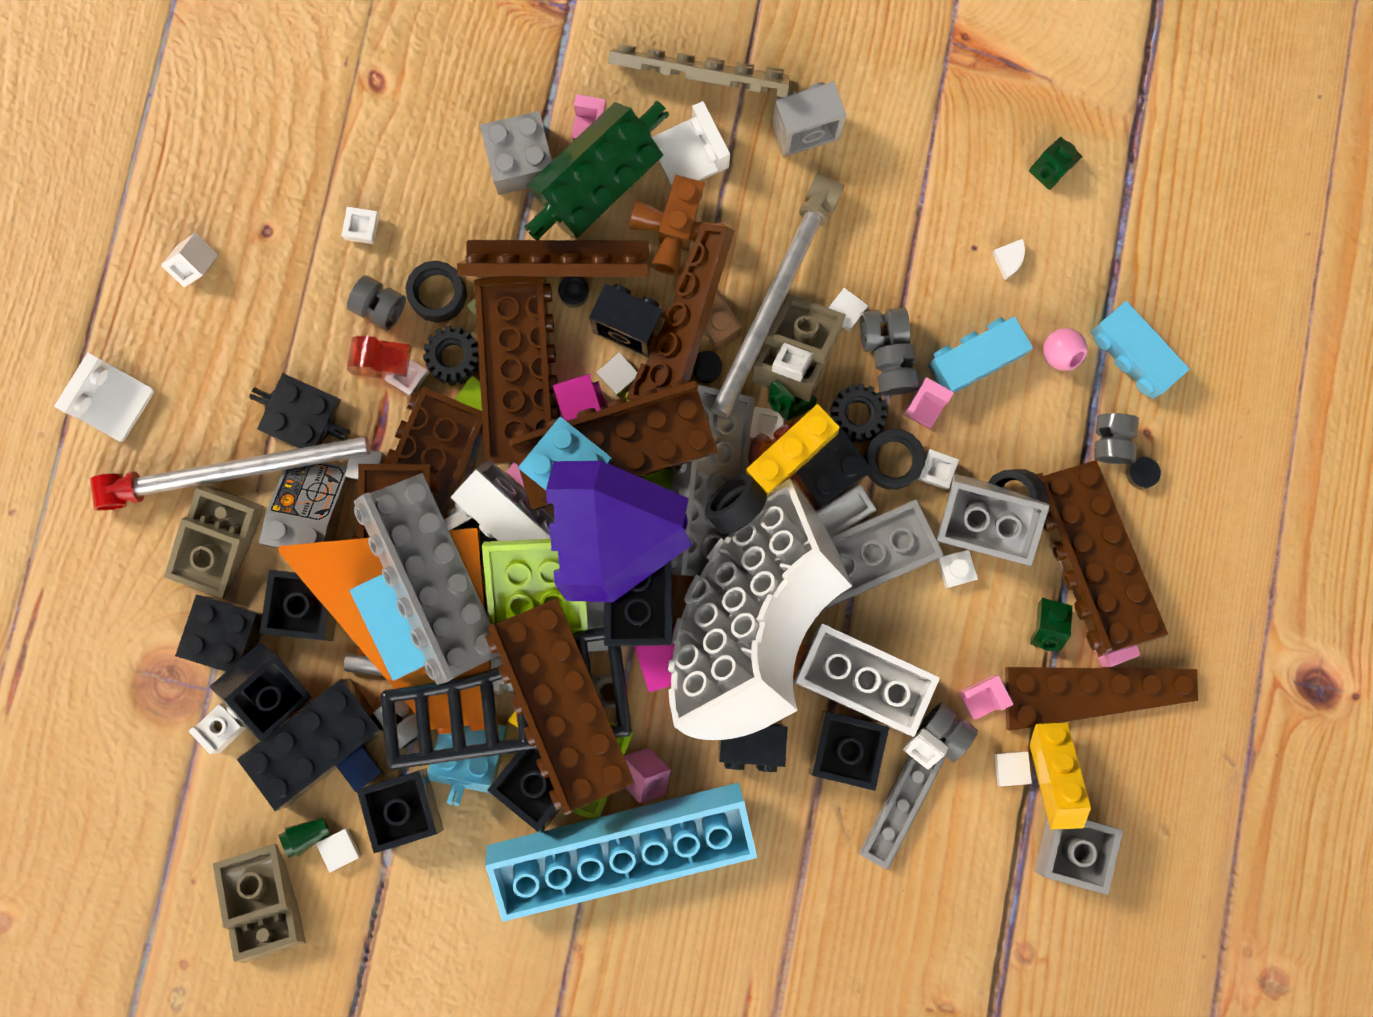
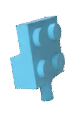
M559 417L518 468L546 490L554 461H603L611 464L613 460L563 418Z
M498 724L499 741L505 740L507 726ZM464 726L466 746L486 743L485 730L472 731L470 726ZM451 733L438 735L434 750L453 748ZM500 755L430 764L427 772L429 781L452 785L446 803L453 805L454 802L455 806H460L464 788L490 793L487 789L496 779L500 765Z

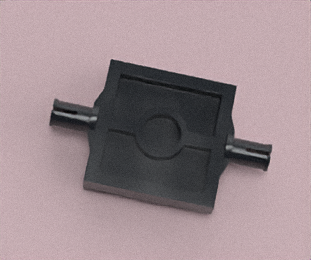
M282 373L275 390L271 394L257 387H254L251 392L262 396V398L250 393L249 398L265 405V411L257 430L297 448L321 445L322 441L329 434L342 441L348 439L347 436L338 433V431L349 435L350 429L334 423L335 413L341 402V399L284 373Z

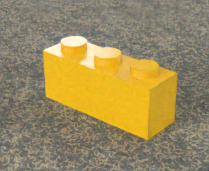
M817 404L746 469V474L755 480L766 495H769L838 434L840 427Z
M1068 722L1036 724L1030 741V749L1050 830L1084 828L1091 806Z

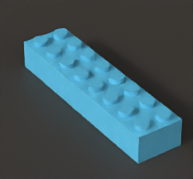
M738 782L546 830L543 833L538 832L487 845L485 866L502 922L755 859L757 854Z

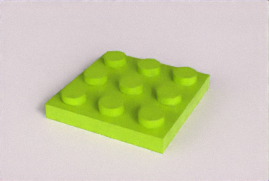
M550 539L483 542L482 553L488 617L491 624L499 623L558 598L572 634L589 629L587 602L566 601L555 586L553 571L559 569L558 551H551Z

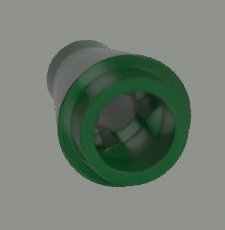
M322 816L316 820L286 827L285 832L278 836L286 855L290 858L294 855L299 857L331 833Z

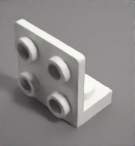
M703 101L692 106L691 119L652 137L664 154L659 162L671 186L675 174L702 181L729 168L730 153Z
M87 353L54 407L79 418L110 437L124 442L155 391L103 360Z

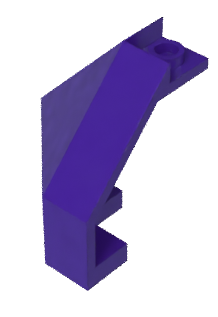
M603 461L553 462L546 487L547 503H553L555 522L549 523L551 551H558L559 569L553 571L554 583L566 601L614 602L692 546L685 532L688 525L686 510L689 498Z

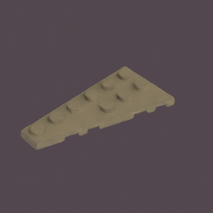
M618 44L617 49L613 48L609 51L608 64L639 70H650V67L656 68V71L660 72V74L679 75L680 72H686L687 79L728 87H738L739 83L742 82L745 83L744 88L760 93L768 92L769 88L777 89L776 96L787 98L789 75L784 74V69L767 66L766 71L754 70V64L737 62L735 67L724 65L725 60L710 57L705 62L695 61V55L677 53V58L667 57L663 50L648 49L647 53L635 52V46Z

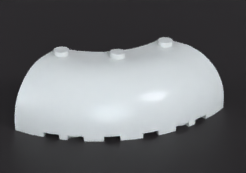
M791 479L785 481L767 495L765 506L752 522L735 533L729 534L725 540L720 538L707 556L709 562L701 575L695 576L685 596L684 601L687 604L682 618H677L672 642L675 644L672 660H669L668 671L672 673V689L668 690L674 727L685 735L703 740L737 738L762 730L798 711L793 691V672L800 644L808 628L819 613L838 595L852 587L841 558L828 532L811 504Z

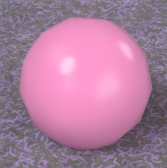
M1057 329L1049 334L1044 342L1045 360L1051 367L1057 370H1073L1082 363L1087 355L1086 340L1080 332L1074 329Z

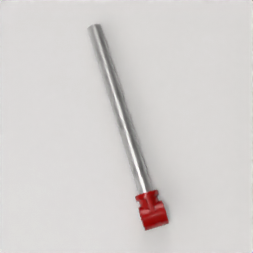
M360 437L140 477L137 472H129L125 477L122 474L115 473L96 475L90 478L93 508L98 511L115 510L126 507L127 501L132 503L142 502L144 495L370 455V444L367 437Z

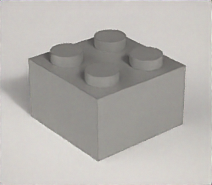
M824 82L815 83L805 91L799 93L791 91L788 92L787 98L780 96L775 100L771 126L782 157L839 140L846 113L835 82L827 84Z
M540 111L480 125L498 195L528 188L526 185L552 162Z
M1047 817L1034 872L1049 879L1108 895L1123 830L1088 819L1084 828L1050 830Z

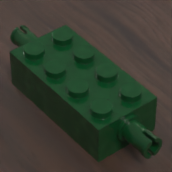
M655 101L638 118L631 107L614 102L526 185L543 207L528 224L524 225L525 230H529L530 236L538 241L540 237L557 223L562 231L578 238L664 156L652 139L651 132L669 117L668 111L663 112L666 108L659 101Z

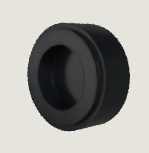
M565 277L559 284L558 293L561 301L566 306L575 308L586 303L589 297V288L587 282L582 277Z
M712 351L699 352L693 368V376L703 383H711L718 379L722 371L720 357Z
M1141 457L1136 459L1135 463L1129 464L1126 475L1132 486L1138 489H1147L1159 481L1161 470L1155 460Z

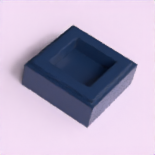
M362 747L337 766L355 792L365 787L384 772L366 747Z

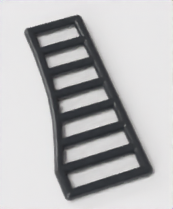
M604 627L573 633L591 679L588 642L604 640ZM608 646L618 725H611L615 737L622 738L629 736L632 732L621 646ZM498 667L454 678L439 685L434 682L388 689L381 693L387 766L392 770L536 750L538 748L536 745L530 747L525 736L524 728L528 727L524 714L517 715L519 738L499 741L493 682L502 679ZM480 686L486 743L466 746L461 690ZM447 694L453 748L433 750L428 697ZM414 699L420 752L400 755L395 702Z

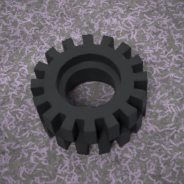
M445 326L446 330L441 331L439 328L435 331L437 335L434 337L430 335L428 337L429 344L424 345L423 349L426 351V354H423V359L426 362L425 365L432 375L444 384L445 382H448L450 385H455L457 382L461 385L465 384V380L474 376L473 373L475 371L479 372L478 343L467 330L463 331L461 327L456 326L455 329H452L451 326ZM450 345H458L464 350L463 361L455 367L446 366L441 358L443 350Z
M854 384L850 385L847 389L839 392L831 406L830 417L833 421L836 420L852 443L854 441L862 443L867 439L871 440L881 431L886 423L885 420L888 416L886 400L883 401L881 399L883 395L880 392H874V387L872 386L866 388L864 384H859L854 387ZM860 402L869 408L870 419L867 423L856 425L848 419L847 409L851 404Z

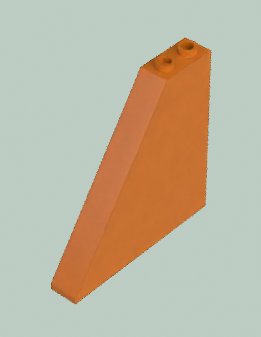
M480 528L450 530L449 533L487 614ZM368 538L278 546L280 555L394 689L435 682V680L428 676L425 666L394 681L392 680L349 591L382 575L383 565L379 557L372 553L368 544ZM491 660L454 678L490 670ZM480 686L461 690L464 726H470L472 731L485 730ZM447 694L428 697L431 730L437 729L438 734L451 733ZM405 700L407 705L416 714L415 700Z

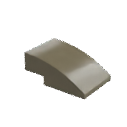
M789 294L767 335L766 344L754 364L752 381L770 388L771 382L778 380L794 397L810 402L833 351L846 314ZM784 343L813 353L812 361L801 382L772 372V365Z
M209 485L196 487L188 516L181 519L164 577L216 597L225 598L248 552L264 506Z
M277 844L213 863L223 928L229 930L234 962L246 963L306 943L294 890Z

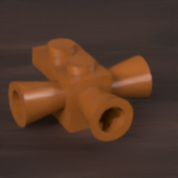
M675 174L665 212L638 199L636 200L629 228L659 231V243L661 246L651 263V267L655 270L669 275H679L682 250H689L691 240L696 241L702 225L726 226V223L696 221L705 182Z

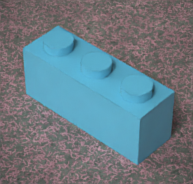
M1127 301L1090 331L1094 336L1095 343L1102 350H1107L1115 359L1116 366L1122 372L1128 373L1136 381L1138 390L1142 394L1150 396L1151 399L1163 394L1190 370Z
M1014 316L1006 321L1001 317L986 326L988 331L980 335L976 331L972 332L960 340L961 345L953 349L948 345L933 354L935 359L928 366L938 384L956 393L1029 353L1033 347L1016 317Z
M383 574L350 589L349 591L392 680L394 681L423 667L426 661L421 649L416 648L410 636L412 629L407 618H403L399 613L396 605L398 598L393 587H389L385 582Z

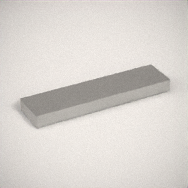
M908 756L858 852L859 855L886 870L889 869L946 758L945 756L929 770L913 757Z

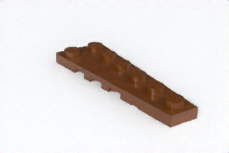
M702 225L686 261L685 269L675 286L676 297L672 305L666 307L663 313L664 324L659 335H654L649 346L652 347V351L646 364L641 363L628 392L627 400L638 399L641 392L656 388L658 392L669 389L671 383L681 379H688L690 382L735 232L728 226Z
M1005 667L1006 691L1013 703L1012 706L1006 708V730H1018L1035 727L1036 724L1062 723L1198 701L1197 669Z

